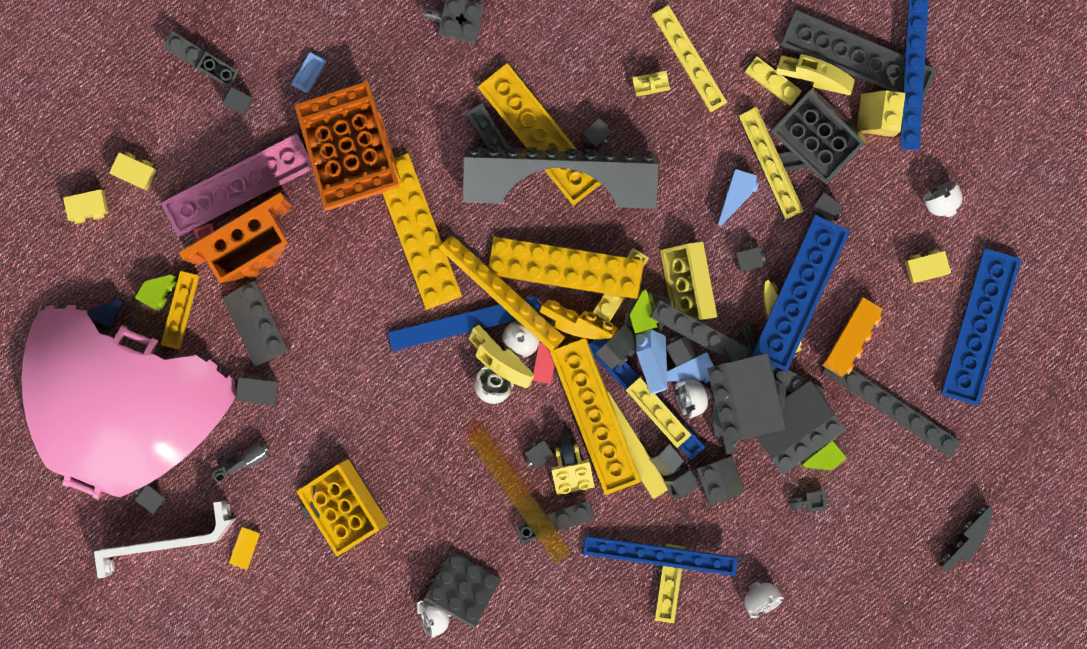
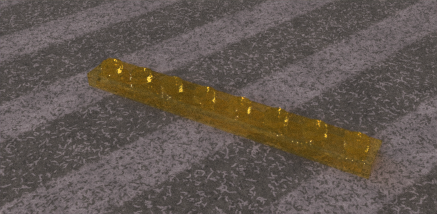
M481 428L468 438L469 443L553 561L558 564L570 555L572 551L486 430Z

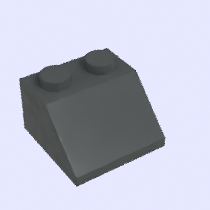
M732 456L696 468L708 505H713L745 492Z

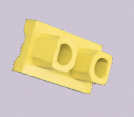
M667 71L632 78L636 97L670 90Z

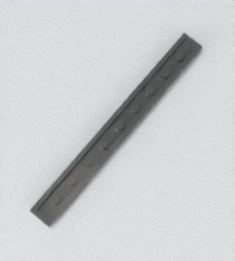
M658 300L650 316L651 319L731 362L753 357L751 356L753 350ZM772 366L775 380L779 381L789 393L808 381L790 370L785 372ZM813 383L823 397L826 390Z

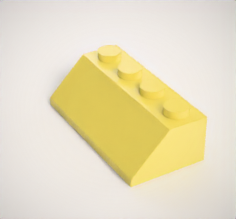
M689 243L660 250L668 296L671 298L670 306L697 321L716 318L717 313L704 243Z

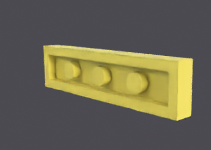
M641 378L626 389L628 394L676 448L691 436L655 394L650 393L647 384Z
M666 544V547L685 549V546ZM666 566L662 568L655 621L675 623L682 569Z

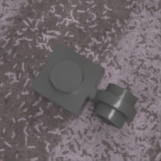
M237 449L221 459L223 465L216 466L211 470L210 476L213 481L222 482L226 477V472L232 475L245 466Z
M825 490L805 493L806 501H803L802 497L791 498L789 503L792 510L804 509L803 505H807V512L828 510Z

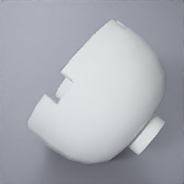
M952 181L936 187L939 190L931 194V191L928 192L922 199L932 214L950 217L957 213L956 209L960 207L963 195L958 183Z
M518 320L511 322L505 327L502 334V343L505 350L510 349L519 358L532 355L540 343Z
M487 366L481 368L474 382L477 396L482 401L490 404L503 402L508 398L514 386V383L502 378Z
M684 380L676 384L675 390L679 389L676 401L681 413L688 415L687 419L696 417L707 409L710 392L701 382Z
M755 582L749 586L750 590L745 595L744 606L751 618H757L760 616L759 612L764 611L766 614L776 608L784 597L778 588L771 583L765 582L760 584Z
M424 600L417 602V613L421 614L423 621L420 620L427 636L433 638L444 633L448 628L450 615Z

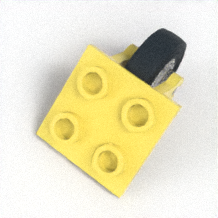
M569 434L559 436L561 447L555 448L558 466L551 467L557 495L594 488L589 460L581 461L578 444L571 445ZM574 456L577 458V464H575ZM561 459H564L565 466H562Z

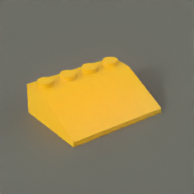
M349 459L336 465L296 491L336 556L341 555L389 524ZM315 485L316 492L313 497V486ZM311 501L313 502L314 507L320 514L319 518L316 516V513L310 506Z

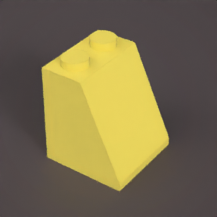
M879 91L861 94L856 129L861 133L890 137L897 135L901 130L905 93Z

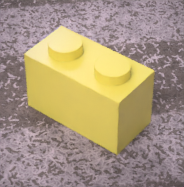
M125 152V154L118 153L109 173L147 191L157 171L152 168L153 164L146 160L139 162L135 160V155Z
M101 189L63 198L67 218L71 222L74 221V224L86 222L85 219L93 217V220L104 218V214H109L105 192Z
M939 249L929 251L928 256L921 257V254L910 256V260L905 262L911 284L951 274L946 252H940Z

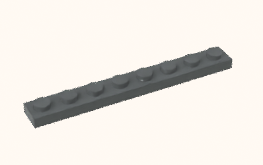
M826 367L823 370V374L947 457L951 458L961 444L959 440L853 369L850 374L846 373L843 377Z

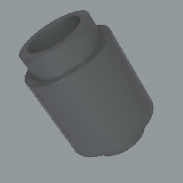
M257 441L245 449L240 457L248 468L251 466L255 467L269 457L268 452L270 450L264 442L260 443Z

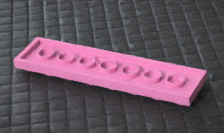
M297 133L161 202V205L177 236L181 237L193 229L240 207L313 168L309 155Z

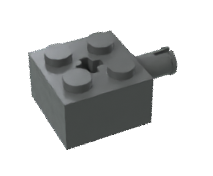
M446 0L442 10L425 6L423 18L439 21V37L477 45L485 8L484 4L476 2ZM464 17L466 22H462V25L459 24L457 19Z

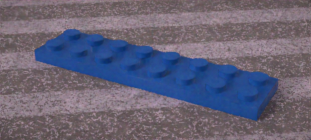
M814 216L751 356L754 357L768 353L772 366L785 372L788 371L848 238L849 230L819 216Z
M983 249L940 395L979 406L1022 259L990 249Z

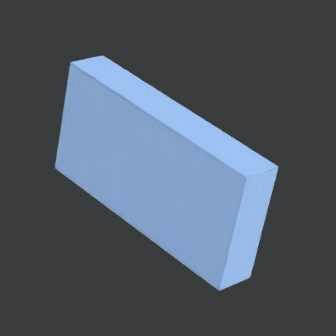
M309 52L291 85L309 94L327 61Z

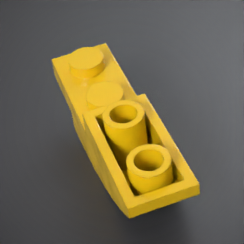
M548 299L540 309V313L556 321L554 328L574 336L589 339H609L618 331V328L611 322L598 318L592 312L584 311L581 315H578L574 310L561 306L557 301Z

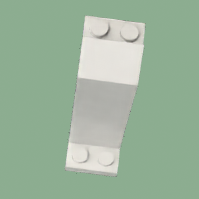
M226 500L213 503L216 527L211 534L94 551L97 577L104 578L113 575L112 571L115 570L114 561L110 560V557L219 541L236 519H229L228 517L231 515L230 504H227Z

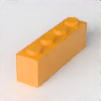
M862 298L853 310L822 366L841 377L846 373L850 374L855 365L852 362L855 357L859 358L864 350L862 345L864 341L868 342L873 334L871 329L874 325L877 326L882 319L880 313L883 309Z

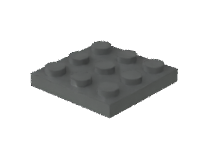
M451 551L424 601L437 606L448 615L474 629L501 579Z

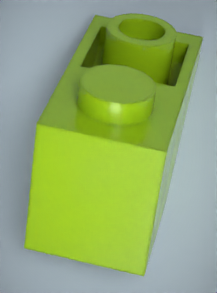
M170 274L144 281L135 298L155 310L162 309L167 302L165 297L169 291L172 292L177 284L175 281L177 277Z
M647 290L642 291L629 315L634 334L657 328L656 323H659L650 318L653 312L651 305L654 304L652 294H648Z
M832 440L804 459L801 465L806 468L833 470L847 458Z

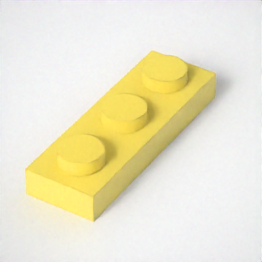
M757 56L745 71L747 75L788 106H791L802 92L801 89L784 76L776 74V70Z

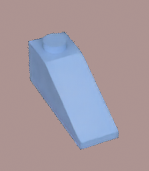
M737 169L734 170L717 226L721 227L749 198L752 192L756 193L759 181H756V175Z
M651 329L637 334L636 353L650 393L655 394L667 390L666 336Z
M706 352L667 371V381L696 380L700 382L703 380L706 383L710 381L707 368L714 365Z

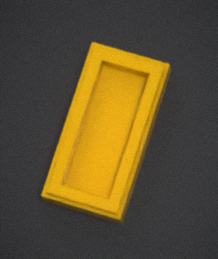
M241 527L229 564L248 569L260 536L259 532Z

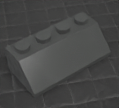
M253 281L223 297V301L255 367L290 351L258 282Z

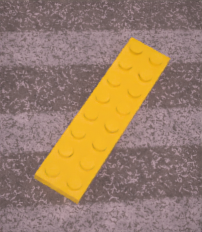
M508 63L478 86L481 93L526 148L536 147L538 150L556 148L558 151H565V149L569 148L576 149ZM565 168L544 170L573 206L601 185L593 177L576 170Z
M405 154L394 158L402 182L399 183L400 187L383 192V196L426 310L460 298L462 294L448 257L439 249L442 241L410 156Z
M494 237L488 268L498 277L638 299L644 260Z
M587 338L550 351L605 495L640 483L642 480Z

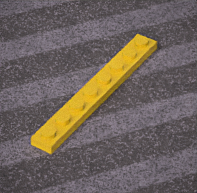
M452 235L440 245L439 249L550 351L555 349L564 340L565 337L456 237Z

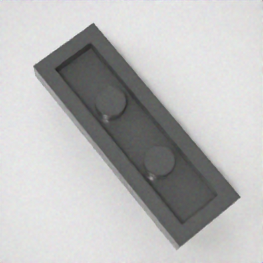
M482 103L466 112V115L487 148L489 146H499L500 149H508L509 145Z

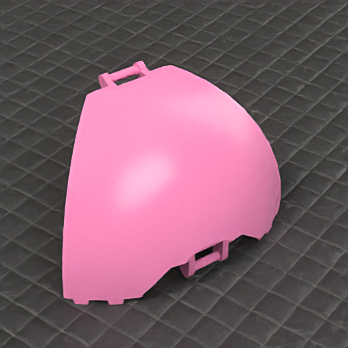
M54 305L46 306L44 310L38 311L26 341L22 362V397L26 421L38 454L46 468L65 476L63 486H71L93 495L95 499H99L102 491L121 497L149 484L190 454L219 423L236 397V382L230 376L225 378L216 370L217 365L210 359L205 362L197 355L164 360L152 354L158 343V340L155 338L149 339L127 330L128 328L125 326H121L115 338L99 334L87 311L77 310L76 305H67L64 309H55ZM124 337L146 345L147 348L144 353L121 345ZM73 478L78 479V480H80V481H83V482H85V483H88V484H90V485H93V486H95V488H94V487H91V486H89V485H86V484H84V483H81V482H79V481H76V480H74Z

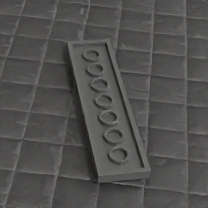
M795 10L780 45L781 47L800 55L803 54L825 61L848 75L885 91L903 93L904 55ZM925 65L923 101L937 70L928 65Z

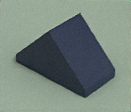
M121 299L89 310L87 314L90 319L113 328L124 306V301Z

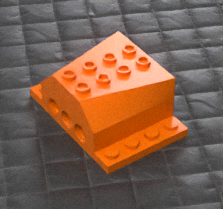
M368 81L294 105L325 211L400 187L399 183L402 182L382 115L373 99Z
M280 192L182 250L179 254L183 260L192 264L200 265L207 261L219 283L247 277L253 278L260 274V269L264 267L268 269L277 264L276 260L280 258L287 245L285 239L286 231L277 215L283 216L291 211L289 208L293 205Z

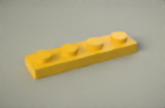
M180 271L161 345L178 350L181 349L200 276Z

